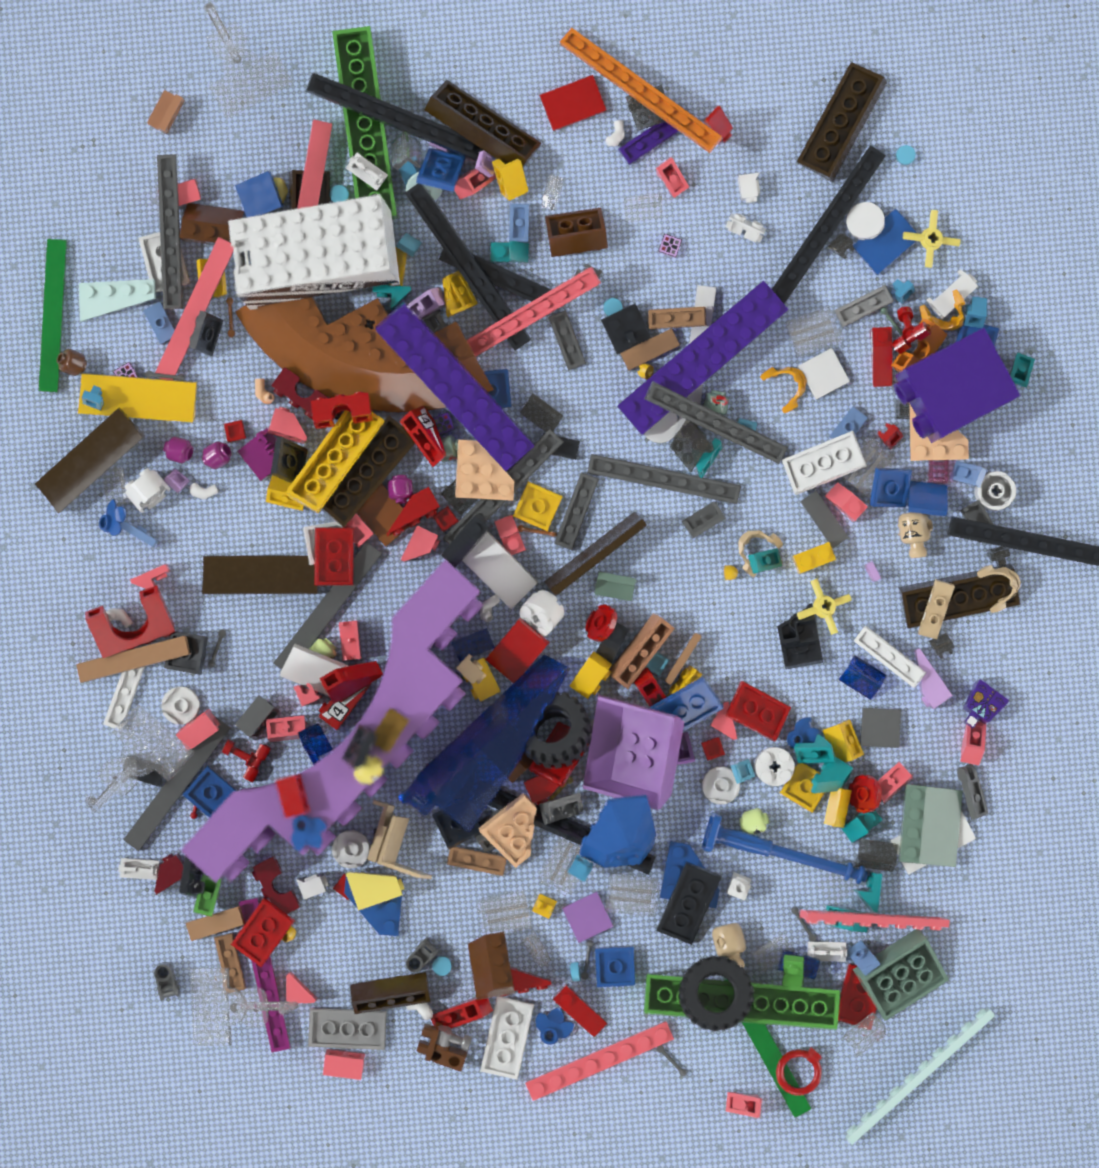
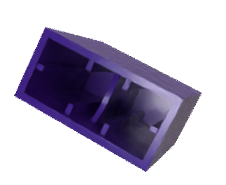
M985 328L972 333L895 375L898 382L894 384V390L898 399L904 405L910 403L916 414V417L912 418L915 431L922 439L928 437L931 443L1021 396Z

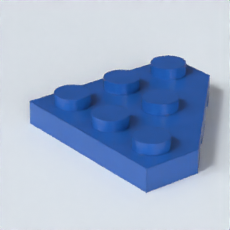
M670 841L660 898L670 899L685 862L705 869L689 844ZM718 887L709 905L710 908H717L720 892Z
M346 876L344 893L357 908ZM402 895L359 910L379 935L398 936Z

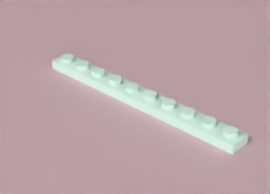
M983 1008L975 1015L976 1018L971 1023L969 1021L961 1027L962 1031L957 1036L954 1034L946 1041L948 1043L946 1046L936 1049L929 1061L925 1060L918 1066L919 1070L916 1073H910L903 1080L905 1083L900 1087H894L889 1092L890 1096L886 1100L881 1099L875 1105L876 1109L871 1113L867 1112L861 1117L862 1121L857 1126L855 1124L846 1131V1139L853 1145L996 1015L989 1008Z

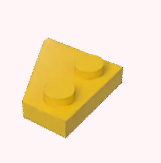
M459 271L449 274L442 279L446 316L448 318L478 304L466 280Z

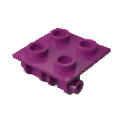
M268 428L258 432L256 437L237 451L260 481L271 474L276 443L274 435L267 433Z

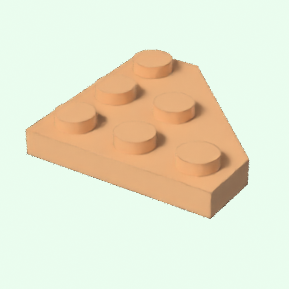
M909 403L911 461L969 459L968 439L958 430L933 443L930 442L928 437L922 439L913 427L912 418L916 417V414Z
M458 440L455 498L513 501L514 480L478 441Z
M524 793L479 828L480 833L515 868L531 855L530 847L531 840L533 839L534 817L537 809L535 804Z

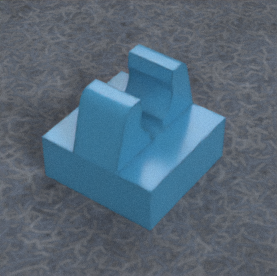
M897 279L892 284L894 286L893 289L896 291L894 293L896 300L901 304L915 292L914 285L909 280L902 283Z
M94 385L90 392L85 390L82 395L83 404L101 411L104 405L103 397H101V388Z

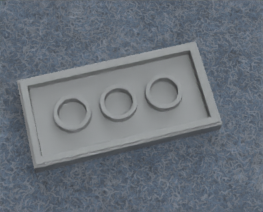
M310 1008L308 1047L385 1050L387 1011L379 1010L354 1014L353 1009Z

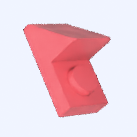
M672 157L656 168L657 176L664 182L672 197L675 198L689 188L688 183Z
M512 515L494 521L504 548L511 555L526 550Z
M164 564L130 579L132 584L148 589L156 586L153 579L156 578L157 581L168 577L166 573L171 571L168 565Z
M728 1092L726 1111L760 1118L762 1098L757 1094L746 1095Z

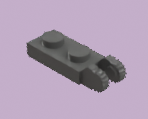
M972 764L959 767L957 769V776L962 782L971 820L987 815L988 809L975 767Z

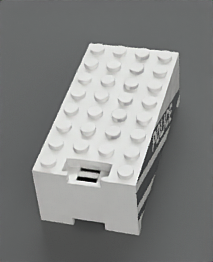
M381 195L229 221L231 246L233 247L235 260L236 294L250 310L258 309L257 306L380 285H400L392 214ZM248 251H250L251 265H249Z

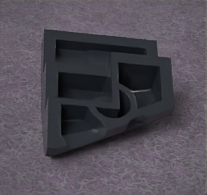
M812 603L808 604L803 610L813 607ZM795 613L788 621H784L777 626L786 670L823 663L815 615L799 620L797 613Z

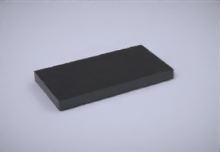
M685 862L656 931L692 945L722 876Z

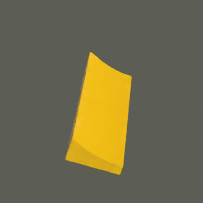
M82 373L78 414L110 416L120 407L129 418L193 422L196 411L197 382ZM94 385L101 388V397H103L104 402L101 411L83 404L82 401L84 391L90 392Z
M344 411L335 423V426L332 427L287 489L288 497L318 514L383 425L384 419L372 412L373 421L354 424L351 413Z

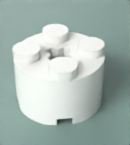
M149 468L143 470L137 480H132L125 486L127 490L126 496L141 513L145 512L144 508L147 507L150 510L166 497L164 492L166 490L170 491V487L157 471L150 470Z
M999 471L990 472L984 476L980 488L975 486V498L981 502L984 509L998 511L1008 507L1015 499L1016 486L1007 474ZM994 487H996V490H999V493L995 496L991 492V489H994Z
M540 590L537 593L534 592L520 608L519 614L521 619L541 636L545 637L563 618L564 608L562 604L559 605L557 603L558 598L550 592Z
M768 747L761 751L755 759V773L765 784L780 786L791 779L794 773V761L791 755L784 749ZM773 761L779 764V768H776L775 772L769 768Z

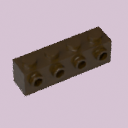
M426 972L350 984L351 1003L354 1014L431 1002Z

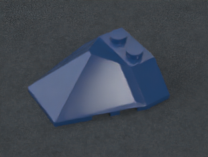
M647 795L609 798L599 813L598 821L596 824L593 823L591 825L590 833L582 839L579 853L580 856L603 868L641 864L653 849L656 839L655 826Z

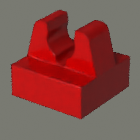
M886 423L885 426L888 430L885 433L878 431V435L885 446L891 450L904 436L896 425Z

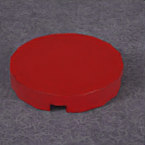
M603 604L599 605L596 611L593 610L590 613L585 626L588 638L601 642L611 635L617 622V612L614 608Z
M871 775L856 776L848 787V790H852L850 804L860 813L875 811L879 807L882 797L878 781Z

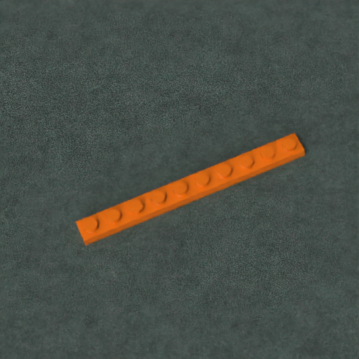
M572 27L561 39V46L708 153H711L721 141V135Z

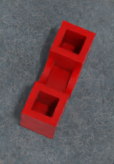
M356 392L354 395L347 396L339 394L333 398L319 397L311 401L313 423L316 429L334 427V418L340 411L350 412L354 424L373 421L371 400L369 394L365 392Z

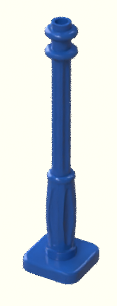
M711 812L701 848L703 851L712 852L715 843H722L745 852L765 855V857L772 855L842 875L845 881L852 878L856 880L857 884L865 882L867 879L868 871L865 870L864 866L855 868L851 862L847 865L775 845L771 840H766L743 831L724 828L723 825H720L721 815Z

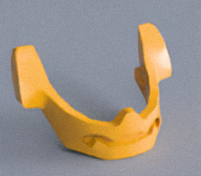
M957 289L953 290L954 307L959 312L958 317L952 316L950 321L939 320L930 313L925 305L919 307L922 319L934 322L944 331H953L963 326L965 319L962 311L965 301L961 293Z
M771 367L761 374L760 378L763 381L772 376H778V374L789 373L798 382L796 395L782 408L785 414L798 407L797 400L804 394L807 380L803 372L797 368L785 367L775 370L774 367Z

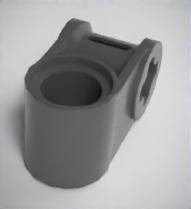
M440 309L421 319L433 333L448 326L440 314Z
M426 937L407 958V969L413 973L419 972L441 949L436 948L429 941V938ZM412 958H417L420 961L418 968L410 967L409 961Z
M161 962L154 971L160 1000L163 1001L165 998L175 995L179 997L180 989L173 966L169 962ZM159 968H167L169 974L162 976L159 973Z

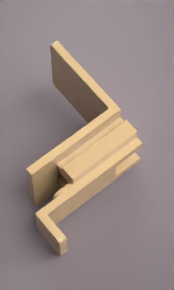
M373 800L372 804L384 808L367 859L417 878L431 879L432 875L396 863L410 818L392 816L395 808L394 805Z

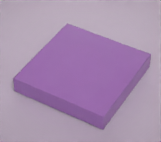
M597 891L562 907L578 943L613 927Z

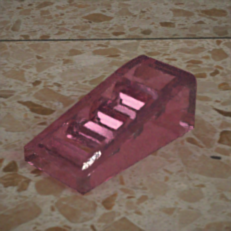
M928 460L927 483L948 484L949 460H944V462ZM933 466H943V470L933 469ZM933 473L943 474V477H933Z

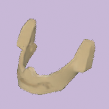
M760 530L747 531L738 541L739 554L745 562L742 568L753 578L757 573L753 574L750 561L745 556L744 547L749 543L750 539L756 537L765 539L777 548H781L783 543L774 533L768 536Z
M987 565L977 572L979 578L994 574L1004 575L1010 579V585L1013 587L1010 595L998 599V603L990 608L991 613L1005 609L1006 601L1015 596L1021 586L1017 573L1006 567L993 569L992 565Z

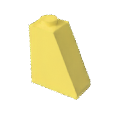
M346 872L358 910L402 895V890H405L402 880H397L396 875Z

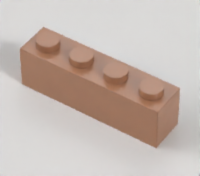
M653 613L610 668L611 674L609 676L628 689L675 628L662 617Z

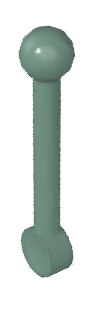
M885 307L881 308V314L888 318L900 336H902L901 329L889 315L888 309Z

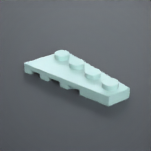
M155 280L79 283L80 321L84 322L94 317L123 310V308L155 300Z

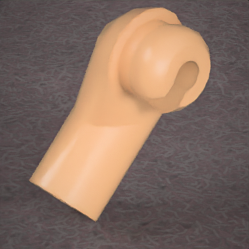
M255 379L256 397L264 404H271L275 397L265 389V379Z

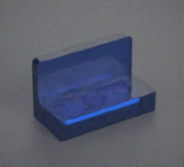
M854 655L840 676L839 681L871 700L881 688L887 675Z
M319 723L298 732L302 746L313 765L321 760V755L333 750Z

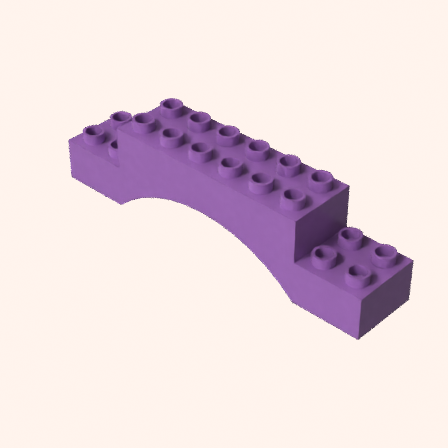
M446 560L440 564L392 617V636L387 665L376 695L361 721L349 736L330 754L312 767L301 772L310 807V812L301 815H306L309 818H320L327 825V829L320 832L322 835L321 848H313L306 844L299 851L302 855H305L310 850L317 856L322 853L336 837L329 830L331 826L338 821L345 827L362 809L355 801L360 794L364 792L371 798L388 780L382 774L372 784H362L354 776V768L341 759L359 724L374 733L389 708L410 719L389 754L375 744L369 753L370 756H377L382 761L383 769L389 763L397 769L414 752L407 744L410 739L417 734L424 740L440 723L433 716L440 706L443 705L450 711L466 694L459 687L464 680L430 649L435 645L443 651L458 634L451 628L457 619L461 616L469 622L484 605L477 600L481 592ZM276 783L240 789L229 796L180 851L214 882L222 877L231 882L249 865L250 861L243 856L247 850L252 848L258 853L276 835L269 826L293 846L291 842V835L294 832L292 822L296 816L284 817ZM304 821L299 822V827L304 828L306 826Z

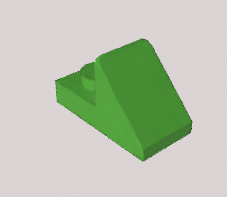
M202 875L201 881L205 883L204 894H197L193 913L209 917L213 916L216 901L219 898L222 879L214 882L209 876Z
M784 956L783 986H804V957Z

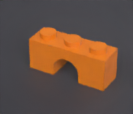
M923 318L920 323L925 322L929 325L931 335L921 341L918 340L914 352L908 353L905 351L902 354H898L891 366L898 372H901L937 352L948 334L934 322Z

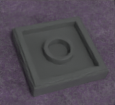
M862 708L860 746L899 748L901 709Z

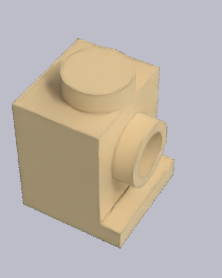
M469 654L456 669L472 684L475 682L479 684L487 675L482 671L483 666L478 661L474 660L472 662L470 660L472 656Z

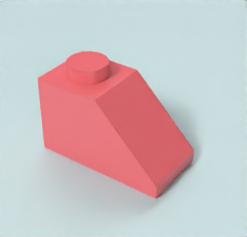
M473 168L461 175L455 187L458 198L461 200L481 190L496 179L495 172L489 178Z
M284 407L275 408L267 433L304 444L307 436L294 413H290V410Z
M838 482L825 495L852 522L856 521L868 507L855 494Z
M417 525L401 561L407 562L430 554L432 550L436 551L440 540H437L439 536Z
M978 721L974 728L966 724L960 762L980 765L985 751L986 724Z

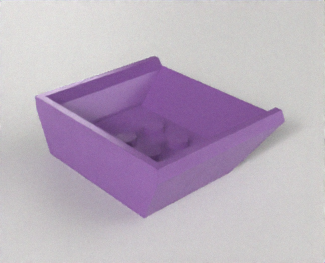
M598 694L583 789L614 798L647 795L650 808L655 810L661 809L672 795L685 721L675 715Z

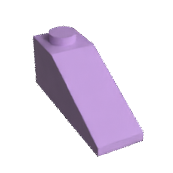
M440 287L429 289L410 302L408 306L420 319H423L445 306L444 293Z
M917 648L914 650L916 665L927 672L919 682L920 693L923 696L921 700L927 708L930 706L931 709H935L953 695L921 649Z

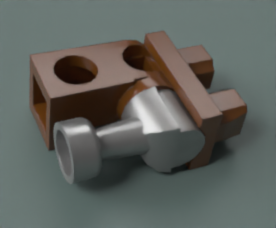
M436 1022L435 1026L425 1024L421 1036L431 1040L430 1043L420 1040L416 1052L426 1055V1061H432L462 1072L472 1036L465 1035L462 1038L453 1034L449 1026H444L439 1022ZM450 1044L461 1045V1049L450 1046Z

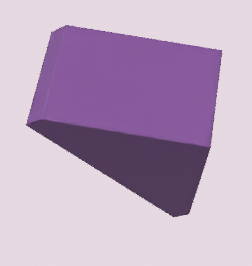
M688 732L682 733L677 765L695 762Z

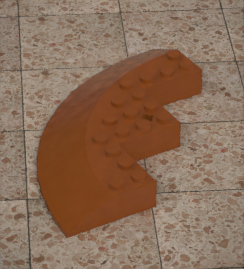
M314 297L257 306L258 309L252 310L245 305L235 311L249 335L267 356L282 370L285 367L301 378L300 382L313 390H318L327 397L333 398L339 394L347 396L354 395L356 392H365L369 394L372 410L387 412H409L424 405L427 411L447 408L375 330L376 326L388 316L379 298L330 324L326 321ZM368 320L375 321L373 329L367 328ZM454 322L434 333L487 392L494 390L458 322Z

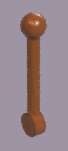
M231 297L226 299L229 313L228 336L234 337L236 334L233 330L232 316L234 300Z
M519 525L517 528L519 532L526 531L557 537L555 532L525 528L523 525Z

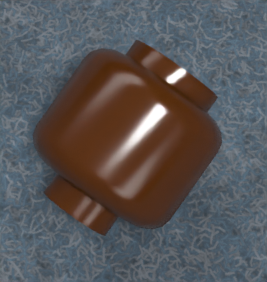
M68 348L57 357L58 368L61 372L77 376L86 369L87 361L83 353Z

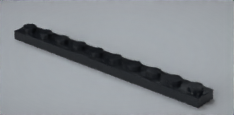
M313 72L311 74L305 92L475 161L478 159L479 152L483 151V149L449 127Z
M870 145L773 286L772 291L784 304L886 157L885 154Z
M417 183L406 191L405 194L494 322L496 323L513 313L423 184ZM522 329L507 338V340L516 351L529 342L531 338L525 329Z
M951 516L947 533L949 536L1099 566V546Z
M480 780L472 798L501 811L518 796ZM535 804L537 808L534 817L535 826L578 845H581L584 836H588L591 828L568 818L544 825L540 807ZM648 854L641 864L627 866L649 875L656 856Z

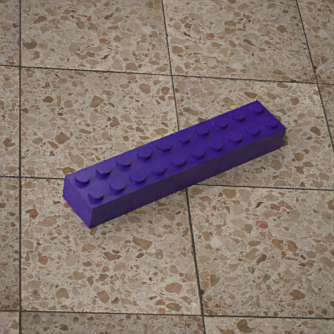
M763 280L618 404V409L643 436L670 412L644 399L652 381L682 396L688 397L789 309Z
M405 301L376 326L375 330L505 471L534 447L533 441Z

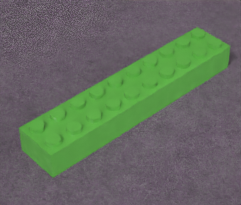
M365 26L332 31L339 83L381 100L371 27ZM343 107L350 158L358 153L388 175L376 191L352 173L355 198L381 195L391 211L392 219H398L385 124Z
M647 974L643 1014L688 1018L683 1013V1008L679 1002V989L683 977ZM704 979L698 989V998L707 1010L721 1012L728 1009L733 1003L735 993L730 981ZM752 983V986H754L753 1004L741 1023L824 1030L838 1029L840 990Z

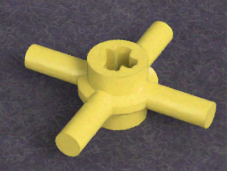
M931 210L929 228L925 229L921 234L903 232V239L920 241L921 245L927 249L925 268H932L934 250L938 249L942 244L960 246L961 242L957 238L943 237L942 233L937 229V210ZM931 235H932V239H935V241L932 242V243H931V239H928V237L931 236Z
M818 579L810 581L817 598L813 603V607L797 612L798 619L801 620L816 614L820 618H825L831 635L838 633L832 615L836 610V606L852 601L850 594L832 599L823 594Z

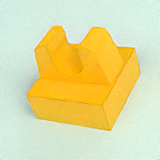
M539 893L532 912L549 919L557 901Z

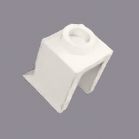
M760 172L739 175L738 185L741 201L746 200V203L757 202L758 195H760L759 180L756 179Z
M733 872L726 893L745 901L751 887V879Z
M318 873L306 877L304 880L296 879L303 899L326 892V887L329 886L326 876H318Z

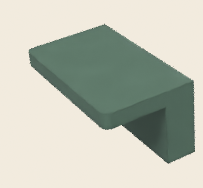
M598 571L594 594L632 601L636 578Z

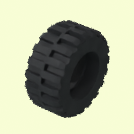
M552 691V694L544 692L541 693L542 696L539 698L534 696L531 698L532 702L530 704L527 702L523 706L525 710L524 712H519V720L516 721L517 738L530 760L533 759L534 763L539 766L543 763L545 768H551L552 765L555 768H562V764L569 766L572 764V760L576 759L578 761L581 758V752L586 753L588 749L587 744H590L592 739L590 735L592 733L591 721L584 706L579 703L577 698L574 696L570 697L565 692L562 695L558 691ZM553 717H564L570 720V731L562 740L546 743L538 739V730L546 720Z
M716 955L702 958L690 966L681 980L679 1002L683 1008V1013L691 1020L690 1022L694 1025L696 1024L701 1029L713 1032L728 1030L738 1025L750 1011L754 1000L752 979L746 973V969L743 966L741 967L735 960L728 959L725 956L717 957ZM719 975L731 982L735 995L733 1003L728 1009L721 1012H712L700 1003L698 989L701 982L709 976Z

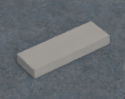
M885 284L835 309L834 312L843 328L893 303L894 300Z

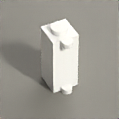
M961 269L958 270L957 273L960 277L934 301L931 298L926 300L941 319L955 308L953 290L957 289L963 299H965L978 287L976 284L977 280L971 274L967 275Z

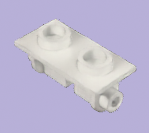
M358 153L350 158L349 164L346 167L347 170L376 191L388 176Z
M731 213L729 219L732 221L728 220L725 226L728 228V231L741 235L742 230H745L744 238L760 243L766 231L763 224L757 221H748L742 214Z
M121 858L118 871L122 878L157 880L159 861Z
M808 942L807 961L846 962V942Z

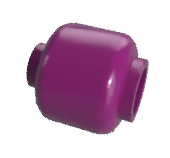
M174 436L165 442L163 451L166 452L168 460L183 464L191 459L194 448L189 440Z
M216 441L204 448L202 460L207 467L219 469L230 462L232 453L226 443Z
M407 475L392 476V479L388 481L389 498L396 500V504L407 503V499H410L413 495L412 480L407 478Z

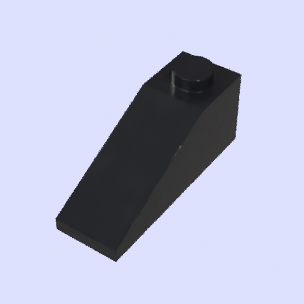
M480 513L475 515L441 556L456 568L491 530L493 525Z
M616 622L613 632L607 639L601 641L596 653L612 663L630 629Z

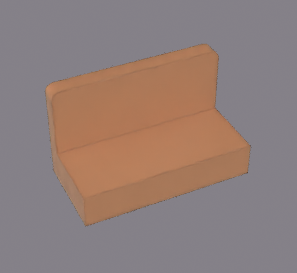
M164 90L147 124L168 134L185 102L183 97L177 94L173 95Z

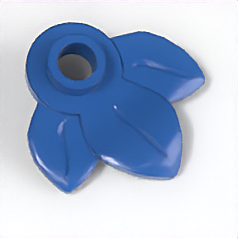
M115 499L111 500L107 506L106 515H102L99 520L100 529L110 533L112 536L119 535L122 531L121 523L126 518L125 507H117Z
M810 717L797 721L794 730L788 734L787 743L791 748L794 749L796 736L799 737L798 743H814L817 734L823 737L822 731L811 728L812 721Z
M306 815L296 816L292 822L294 832L291 835V842L293 847L298 852L306 844L313 848H321L322 835L320 832L327 829L325 822L320 818H309ZM300 821L306 823L304 828L299 827Z
M560 1007L551 1010L547 1016L543 1013H538L536 1017V1027L541 1031L540 1038L547 1045L555 1044L558 1039L567 1038L574 1028V1023L564 1021V1015ZM551 1031L554 1035L552 1038H547L546 1033Z

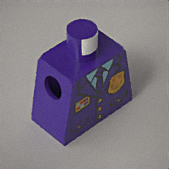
M979 679L974 683L963 706V709L969 713L964 722L971 728H974L978 721L986 724L1008 704L1009 700Z

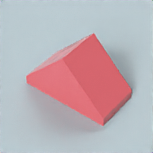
M729 701L723 702L724 709L717 712L710 726L735 740L737 735L734 722L725 716L729 708Z
M291 971L287 974L286 1003H314L318 999Z

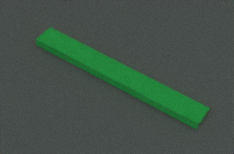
M47 239L39 392L59 393L60 370L57 357L61 353L67 240Z
M742 1023L794 1118L811 1110L804 1095L789 1094L779 1085L776 1077V1067L782 1054L766 1025ZM786 1063L784 1067L785 1080L789 1085L800 1088Z

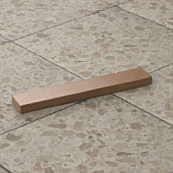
M181 636L120 652L106 658L101 657L78 663L76 666L80 683L191 654L187 637Z

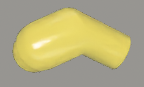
M275 177L273 178L282 203H284L288 194V188L282 178Z

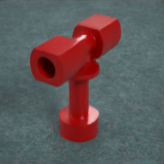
M904 306L898 309V319L904 323L905 328L902 331L903 335L894 340L892 345L895 351L902 354L911 348V343L916 339L921 341L931 335V329L925 322L912 326L911 320L914 315L910 307Z
M228 739L222 749V753L227 756L232 753L247 761L245 765L248 768L243 778L253 783L260 772L259 767L262 761L266 760L272 748L261 743L256 753L248 754L235 747L236 742Z

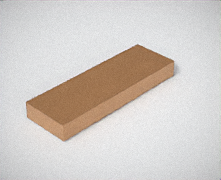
M706 307L648 310L650 330L707 326Z
M671 328L620 353L628 371L679 347L680 344Z
M693 634L665 678L666 683L669 685L673 683L701 639V635Z
M455 846L449 851L447 865L503 876L507 859L504 856Z
M240 906L215 913L212 917L205 916L187 922L186 926L191 941L245 925V920Z
M233 932L214 937L227 994L247 989L238 950L231 945L235 939Z

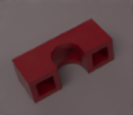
M284 367L271 385L275 388L273 392L281 398L284 396L289 398V404L296 409H299V407L303 408L306 411L304 414L313 420L311 401L319 397H327L316 389L307 398L298 396L297 386L301 378Z
M275 855L253 866L254 871H252V874L257 882H261L263 886L261 891L266 899L269 898L271 903L286 914L301 907L293 889L281 893L274 888L273 882L275 877L283 873Z

